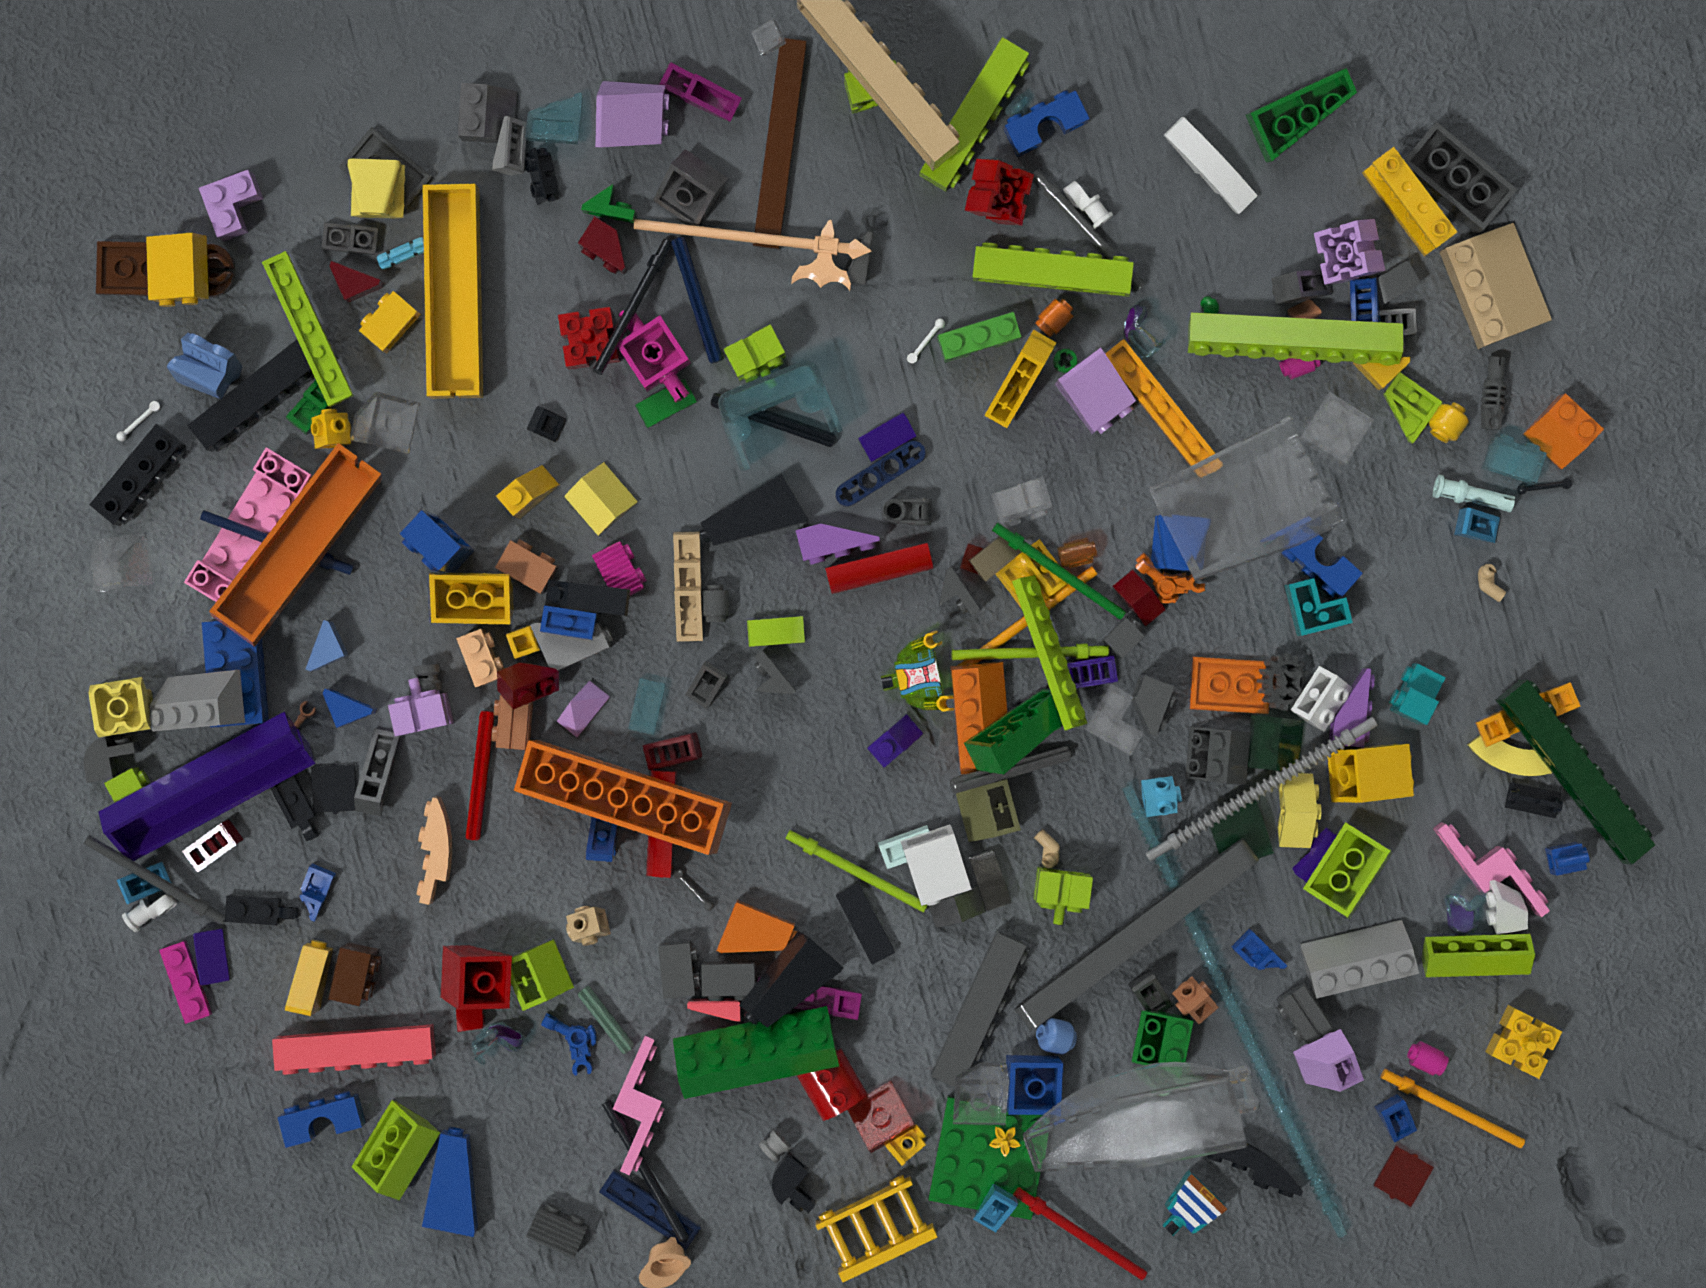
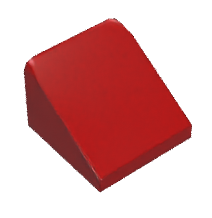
M456 1009L458 1032L482 1029L486 1026L483 1009Z

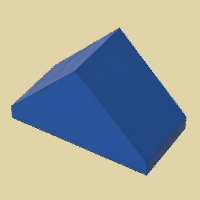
M325 688L323 691V696L336 728L343 727L376 713L377 708L330 688Z
M1398 1094L1374 1106L1394 1143L1417 1131L1407 1103Z

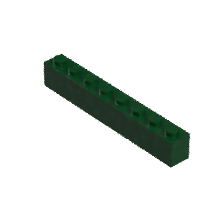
M1518 680L1495 699L1621 863L1633 865L1656 845L1651 839V832L1644 825L1638 823L1635 819V811L1621 801L1618 789L1614 785L1607 783L1603 777L1605 775L1603 770L1597 764H1593L1587 757L1589 755L1587 749L1573 739L1571 736L1573 732L1569 726L1559 721L1555 715L1557 714L1555 708L1549 702H1545L1539 695L1541 691L1538 686L1532 681Z

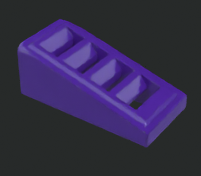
M1114 656L1067 663L1073 682L1072 668L1077 667L1079 682L1075 683L1076 688L1118 682ZM1102 663H1108L1110 678L1104 677ZM1093 664H1097L1099 679L1097 680L1094 679ZM1082 666H1087L1089 681H1084Z

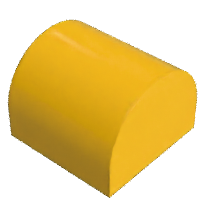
M530 625L506 633L515 659L540 650Z

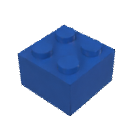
M1006 1055L1004 1107L1009 1115H1061L1063 1062L1059 1056Z

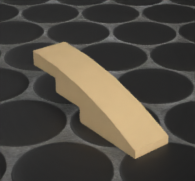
M674 532L677 642L703 641L700 532Z

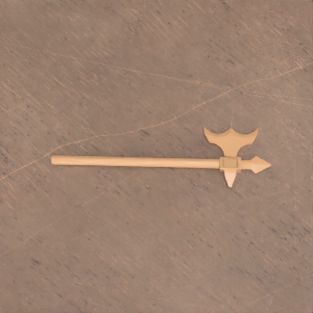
M642 219L634 220V229L814 250V253H818L817 258L808 265L799 266L792 276L791 284L799 279L808 278L814 280L820 288L829 282H840L849 291L851 289V282L847 271L835 266L832 255L838 256V253L849 254L853 260L872 252L856 239L850 243L840 242L839 238H835L832 220L827 222L821 231V236H815V239Z

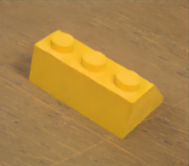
M429 573L431 623L511 624L514 603L510 574Z

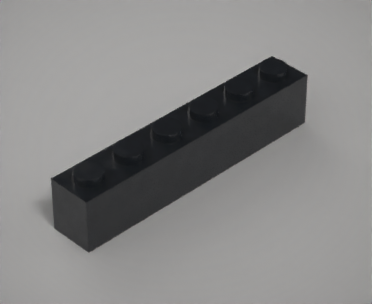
M296 339L187 425L207 451L213 452L215 450L219 452L229 444L228 439L234 434L239 436L250 427L248 423L255 418L259 420L270 412L269 407L275 402L281 403L291 395L289 391L297 385L302 387L312 379L310 375L313 372L298 340Z

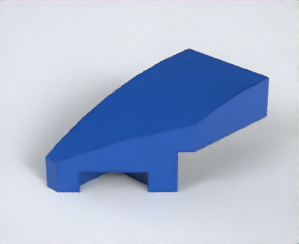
M312 863L308 868L301 887L302 893L299 896L301 901H304L310 913V920L315 922L336 873Z
M1248 929L1231 946L1251 967H1256L1258 970L1276 967L1285 969L1287 967L1251 929Z

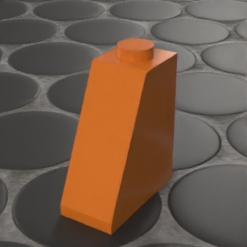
M737 900L716 951L720 953L782 951L798 931L793 930L795 923Z

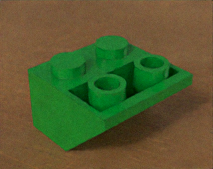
M1141 1010L1131 1062L1183 1073L1194 1021L1187 1016Z

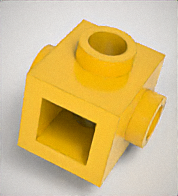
M337 409L321 410L320 415L311 418V433L314 436L315 449L335 448L338 443L342 446L351 444V424L348 421V413H337Z

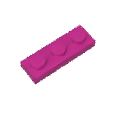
M185 940L160 949L159 951L185 1024L212 1015L204 989L200 985L199 975L187 941Z

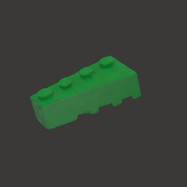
M1347 68L1245 114L1266 163L1276 159L1282 152L1357 93Z
M1042 689L964 742L977 770L1004 775L1051 733L1062 727L1063 724L1051 690Z

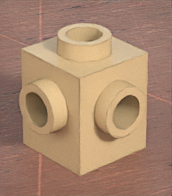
M583 906L576 908L574 914L566 916L568 922L566 925L567 934L573 942L588 946L597 943L598 938L611 934L606 912L603 908Z

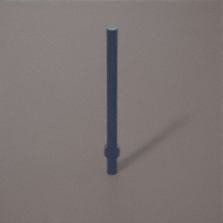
M203 510L200 517L202 521L261 543L268 535L265 532ZM326 553L318 563L321 568L327 570L332 568L348 575L351 574L354 566L335 559V556Z

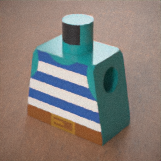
M1188 1170L1165 1202L1166 1208L1172 1215L1162 1225L1172 1236L1183 1226L1194 1234L1224 1213L1227 1207Z

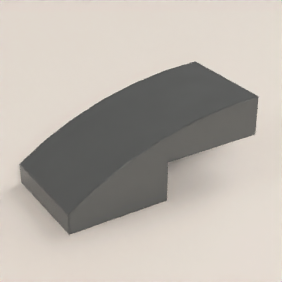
M1409 261L1402 263L1377 278L1379 307L1421 284ZM1371 288L1361 289L1360 291L1361 293H1369ZM1371 299L1366 300L1367 303H1372Z

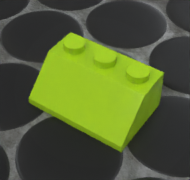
M1345 822L1303 889L1350 919L1387 863L1392 852Z
M391 1100L353 1163L352 1168L377 1193L400 1200L440 1132L423 1117L400 1103Z

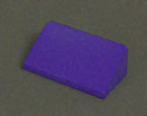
M903 412L859 437L858 440L872 462L916 437V434Z
M223 928L194 933L193 938L200 985L230 981Z

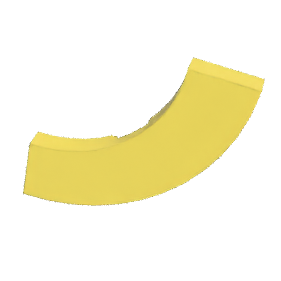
M1481 735L1467 744L1479 758L1499 770L1523 776H1540L1552 773L1534 749L1516 748L1503 741L1485 747Z

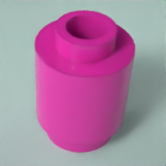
M1293 358L1279 362L1284 377L1289 376L1291 380L1311 373L1321 365L1320 360L1303 361Z
M1422 1041L1412 1044L1407 1053L1411 1066L1432 1076L1435 1074L1441 1076L1449 1061V1057L1445 1056L1443 1051Z

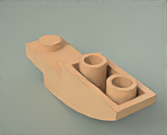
M437 796L432 797V801H427L424 811V816L428 817L426 827H421L418 842H422L421 849L431 851L430 855L426 854L422 869L426 870L424 881L420 880L417 888V895L420 896L419 903L427 905L433 903L438 880L445 882L449 880L452 865L450 822L442 798Z

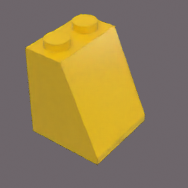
M1409 744L1344 748V750L1338 749L1337 754L1331 753L1330 758L1327 756L1331 802L1363 803L1414 796V780L1411 769L1412 755Z

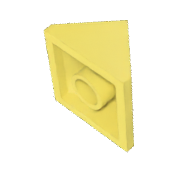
M604 462L583 476L564 496L598 536L638 503Z

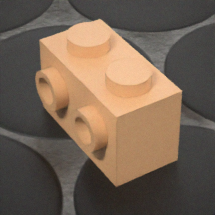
M479 629L456 638L474 686L481 687L496 681L497 671L504 669L500 657H495L492 647H495V643L491 633H486L485 629Z

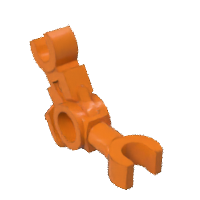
M1145 553L1136 559L1138 563L1135 567L1139 572L1147 574L1153 579V585L1159 594L1158 599L1162 603H1175L1179 599L1178 594L1188 593V590L1196 593L1205 591V583L1197 584L1194 582L1197 579H1203V571H1194L1190 576H1187L1186 573L1172 575L1158 571Z

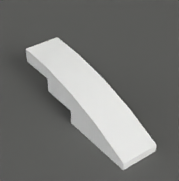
M1181 117L1164 134L1165 138L1193 171L1200 174L1212 190L1220 194L1235 213L1240 214L1258 196L1226 159L1184 117Z

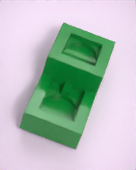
M685 379L681 380V382L690 394L684 398L677 389L676 391L681 397V401L675 403L668 389L665 388L635 405L647 429L697 402Z
M316 380L303 393V398L286 416L289 422L306 435L311 431V418L320 415L321 410L330 408Z

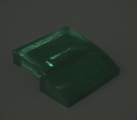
M1256 800L1253 801V804L1247 803L1246 808H1239L1240 812L1234 811L1233 816L1227 815V820L1221 819L1220 824L1214 823L1213 828L1209 826L1218 855L1242 838H1244L1258 858L1274 854Z

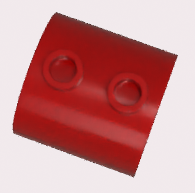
M842 1048L837 1050L839 1067L796 1075L822 1121L831 1119L848 1110L868 1094Z

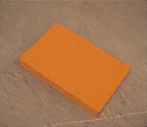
M1192 657L1189 709L1269 714V703L1262 701L1265 694L1258 693V690L1262 688V684L1257 683V679H1262L1259 669L1266 668L1264 661Z

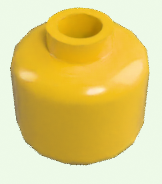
M1454 402L1451 405L1441 404L1429 421L1430 433L1444 443L1456 441L1469 423L1467 416L1464 414L1466 410Z

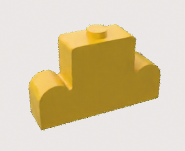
M1033 330L984 416L1008 428L1054 349L1055 341Z

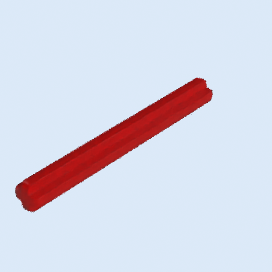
M490 711L480 712L465 836L466 839L474 841L480 839L492 728L494 724V713Z

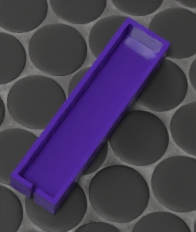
M284 711L98 811L103 833L121 854L135 861L316 764L310 744L299 729H296L295 724Z

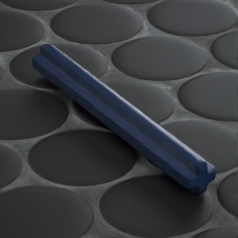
M684 237L672 240V246L708 360L711 364L723 360L686 240Z

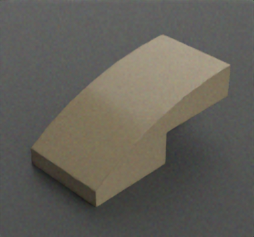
M997 536L987 544L988 546L968 561L982 580L986 582L1018 556L1021 551L1019 549L1015 551L1007 545L1008 542Z

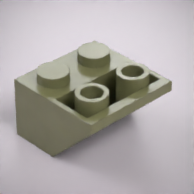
M1007 779L956 793L968 842L993 838L1021 830Z

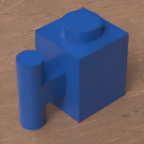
M1573 842L1545 848L1550 874L1558 876L1587 870L1586 863H1589L1590 859L1586 847L1582 846V843Z

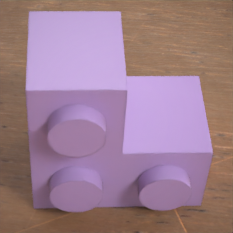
M245 170L199 188L217 238L224 242L248 233L239 208L263 199L255 175L251 171Z

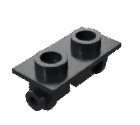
M536 148L531 149L525 157V168L528 173L530 172L531 176L530 191L532 197L536 199L537 205H540L546 199L548 202L558 200L557 195L560 193L556 176L546 177L545 174L554 171L551 153L547 151V148H541L537 151Z
M1510 782L1504 807L1556 818L1557 812L1562 810L1563 801H1560L1561 793Z

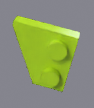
M1401 372L1394 377L1383 393L1404 435L1411 444L1415 442L1438 407L1442 404L1441 400Z

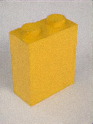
M182 233L146 237L148 300L159 302L161 307H173L175 302L182 301L183 305H197L198 300L209 299L207 236L196 233Z

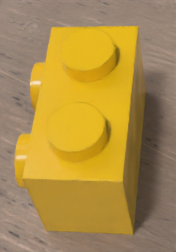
M394 291L391 294L386 293L377 304L379 308L373 314L368 313L360 323L362 327L359 329L365 337L386 354L421 315Z

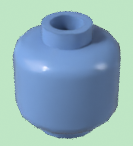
M1049 1018L1038 1026L1036 1038L1042 1050L1063 1055L1075 1046L1077 1034L1071 1023L1056 1018Z

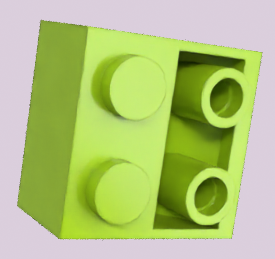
M554 939L512 956L511 985L522 1011L574 988Z

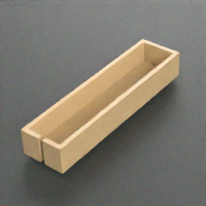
M797 0L798 10L932 171L958 151L960 142L958 137L960 135L951 124L945 125L940 118L943 116L940 110L933 103L929 105L923 98L925 93L916 82L913 85L906 77L908 73L899 62L895 64L890 59L889 55L891 52L882 41L879 43L875 41L872 36L873 30L864 20L860 23L854 15L856 13L855 8L848 0L844 2L842 0Z

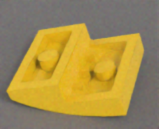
M1040 539L1031 545L1057 563ZM1023 552L996 573V576L1020 607L1021 605L1012 583L1014 580L1035 575L1037 582L1040 584L1044 601L1067 584Z

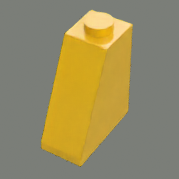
M541 465L516 478L496 497L514 517L521 519L560 484Z
M311 940V943L303 945L285 1011L311 1016L320 1010L333 948L326 947V942Z

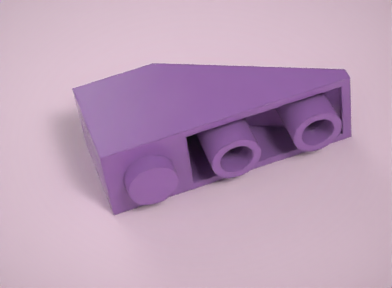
M817 524L795 530L803 561L809 560L810 565L824 562V556L835 554V558L850 555V549L860 547L861 551L876 548L875 543L880 542L878 536L825 524Z
M1363 668L1351 686L1353 689L1349 693L1347 700L1341 705L1334 716L1329 731V739L1331 741L1335 740L1334 736H1341L1340 733L1345 729L1351 730L1366 721L1367 716H1371L1372 701L1368 700L1369 690H1373L1375 681L1374 674H1371V669ZM1370 731L1356 738V742L1350 746L1364 748V742L1369 741Z

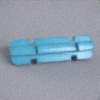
M419 237L412 240V244L408 242L390 250L389 254L385 252L378 255L377 261L382 270L392 267L393 263L397 265L415 257L414 254L416 253L418 255L424 253V239Z

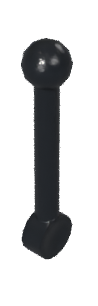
M1563 479L1561 482L1532 486L1521 484L1518 486L1517 491L1519 494H1525L1527 491L1558 487L1569 489L1572 486V481L1570 479Z

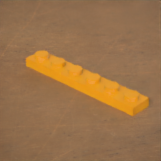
M1124 339L1105 353L1131 393L1200 479L1222 462Z

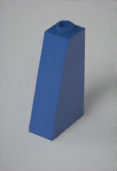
M448 1127V1130H443L440 1134L422 1227L474 1237L477 1233L478 1222L470 1135L464 1134L463 1129Z

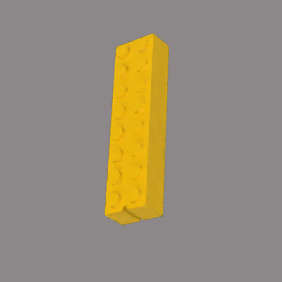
M476 184L423 185L427 397L431 399L455 398L456 393V396L459 398H483L479 188Z

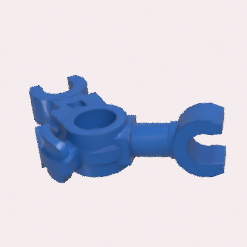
M546 1013L541 1025L565 1036L570 1047L571 1060H576L572 1067L574 1076L578 1074L577 1067L581 1064L585 1065L587 1073L591 1074L592 1064L587 1057L591 1056L590 1047H588L589 1039H591L592 1046L595 1045L597 1039L594 1026L589 1025L585 1028L581 1025H571L570 1027L560 1022L553 1015Z

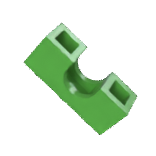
M1011 312L939 334L937 339L944 362L947 363L970 356V354L983 349L996 348L1019 341L1021 334L1015 314Z

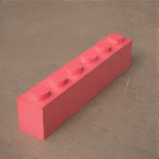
M434 1024L283 1035L272 1039L274 1071L282 1070L284 1075L299 1073L298 1069L307 1068L310 1073L325 1071L324 1067L335 1066L336 1071L349 1070L351 1065L360 1064L362 1069L377 1067V1063L386 1062L388 1067L401 1066L403 1061H413L414 1065L429 1063V1059H433L436 1056Z

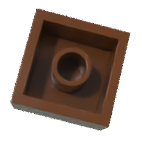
M350 942L340 947L328 1000L361 1006L370 997L373 998L376 982L372 981L375 972H379L382 957L378 956L380 949Z

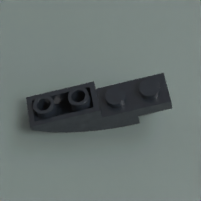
M1234 1137L1230 1147L1208 1139L1204 1140L1202 1150L1204 1153H1207L1208 1159L1220 1163L1222 1159L1232 1162V1167L1246 1171L1247 1167L1250 1168L1248 1176L1251 1180H1254L1253 1185L1263 1189H1268L1269 1186L1278 1188L1279 1194L1293 1198L1294 1194L1302 1196L1303 1191L1292 1176L1277 1161L1262 1150Z

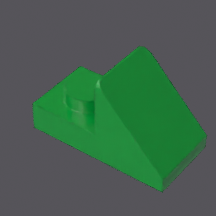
M614 184L582 204L581 208L584 214L634 224L637 215L636 211L631 209L632 205L616 202V206L612 205L615 193Z

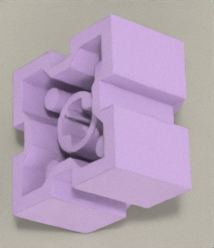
M1375 219L1356 220L1340 225L1337 228H1329L1314 233L1318 254L1324 253L1326 262L1320 264L1324 285L1344 283L1358 279L1359 276H1368L1385 271L1381 250L1375 251L1374 241L1379 240Z
M418 678L408 680L411 695L395 698V704L388 705L395 736L454 724L447 693L440 694L439 690L421 692Z

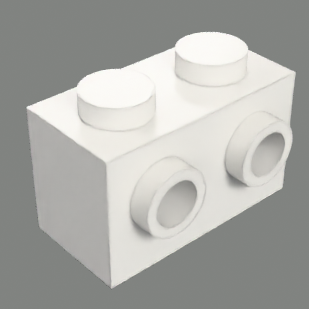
M1319 666L1291 708V711L1307 723L1325 732L1353 688L1339 676Z

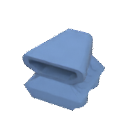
M187 333L181 338L184 355L175 356L168 363L167 369L178 383L222 399L230 384L240 377L241 363L235 354L226 348L212 344L196 334Z

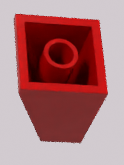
M470 945L443 946L441 998L458 1010L510 1008L512 956Z

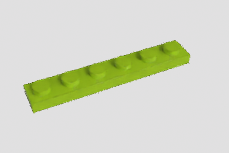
M284 251L263 261L262 264L327 405L331 407L353 397L352 390L288 252Z
M1036 576L1023 577L1012 581L1064 730L1088 724L1084 708L1081 706L1076 692V685L1072 681L1067 667V660L1062 653L1058 635L1054 630L1050 619V612L1045 605L1041 587L1037 582Z

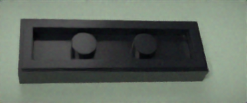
M859 882L837 893L836 897L871 964L873 965L894 954L895 951Z

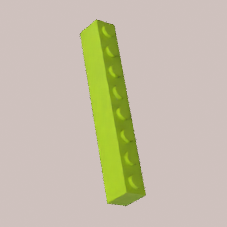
M1191 312L1188 324V353H1195L1199 356L1218 354L1224 357H1233L1235 355L1248 356L1253 359L1274 357L1277 360H1286L1288 358L1301 359L1303 361L1327 360L1331 363L1349 361L1356 364L1380 363L1390 366L1399 364L1403 354V324Z

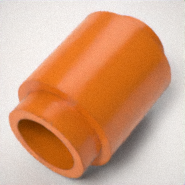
M1063 298L1060 301L1054 299L1040 313L1039 319L1035 324L1048 337H1051L1054 333L1057 335L1074 317L1071 314L1073 308Z

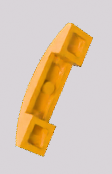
M1571 682L1539 694L1545 702H1549L1557 712L1555 714L1556 717L1580 707ZM1503 709L1476 722L1485 747L1520 732Z

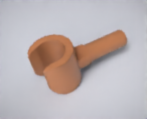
M304 701L300 705V715L294 723L296 729L300 727L306 718H311L316 714V707L313 708L311 713H304L303 710L308 701Z

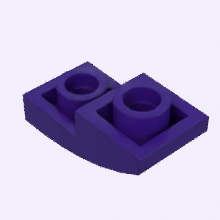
M1326 827L1312 840L1311 851L1292 868L1294 873L1307 882L1337 835Z

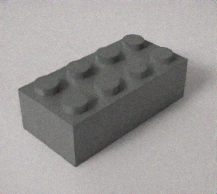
M1435 122L1404 158V161L1427 192L1476 234L1487 227L1518 190L1438 122Z

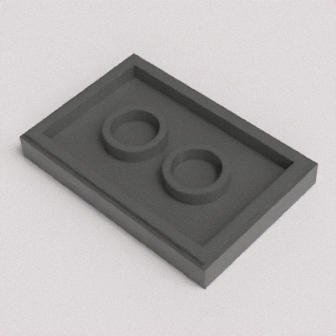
M372 126L338 166L350 176L348 159L400 161L401 165H405L404 213L423 191V185H428L433 179L429 173Z

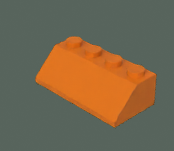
M1003 661L950 666L961 774L979 771L976 769L964 742L1007 714Z

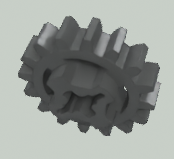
M1284 653L1271 655V660L1264 661L1266 668L1259 669L1262 679H1257V683L1262 684V688L1258 690V693L1265 694L1262 701L1269 703L1270 708L1287 711L1293 707L1303 692L1305 685L1308 684L1309 681L1305 680V677L1309 674V671H1303L1305 663L1298 661V656ZM1282 665L1288 666L1287 668H1281ZM1280 696H1286L1285 699H1281V698H1279V697H1280Z

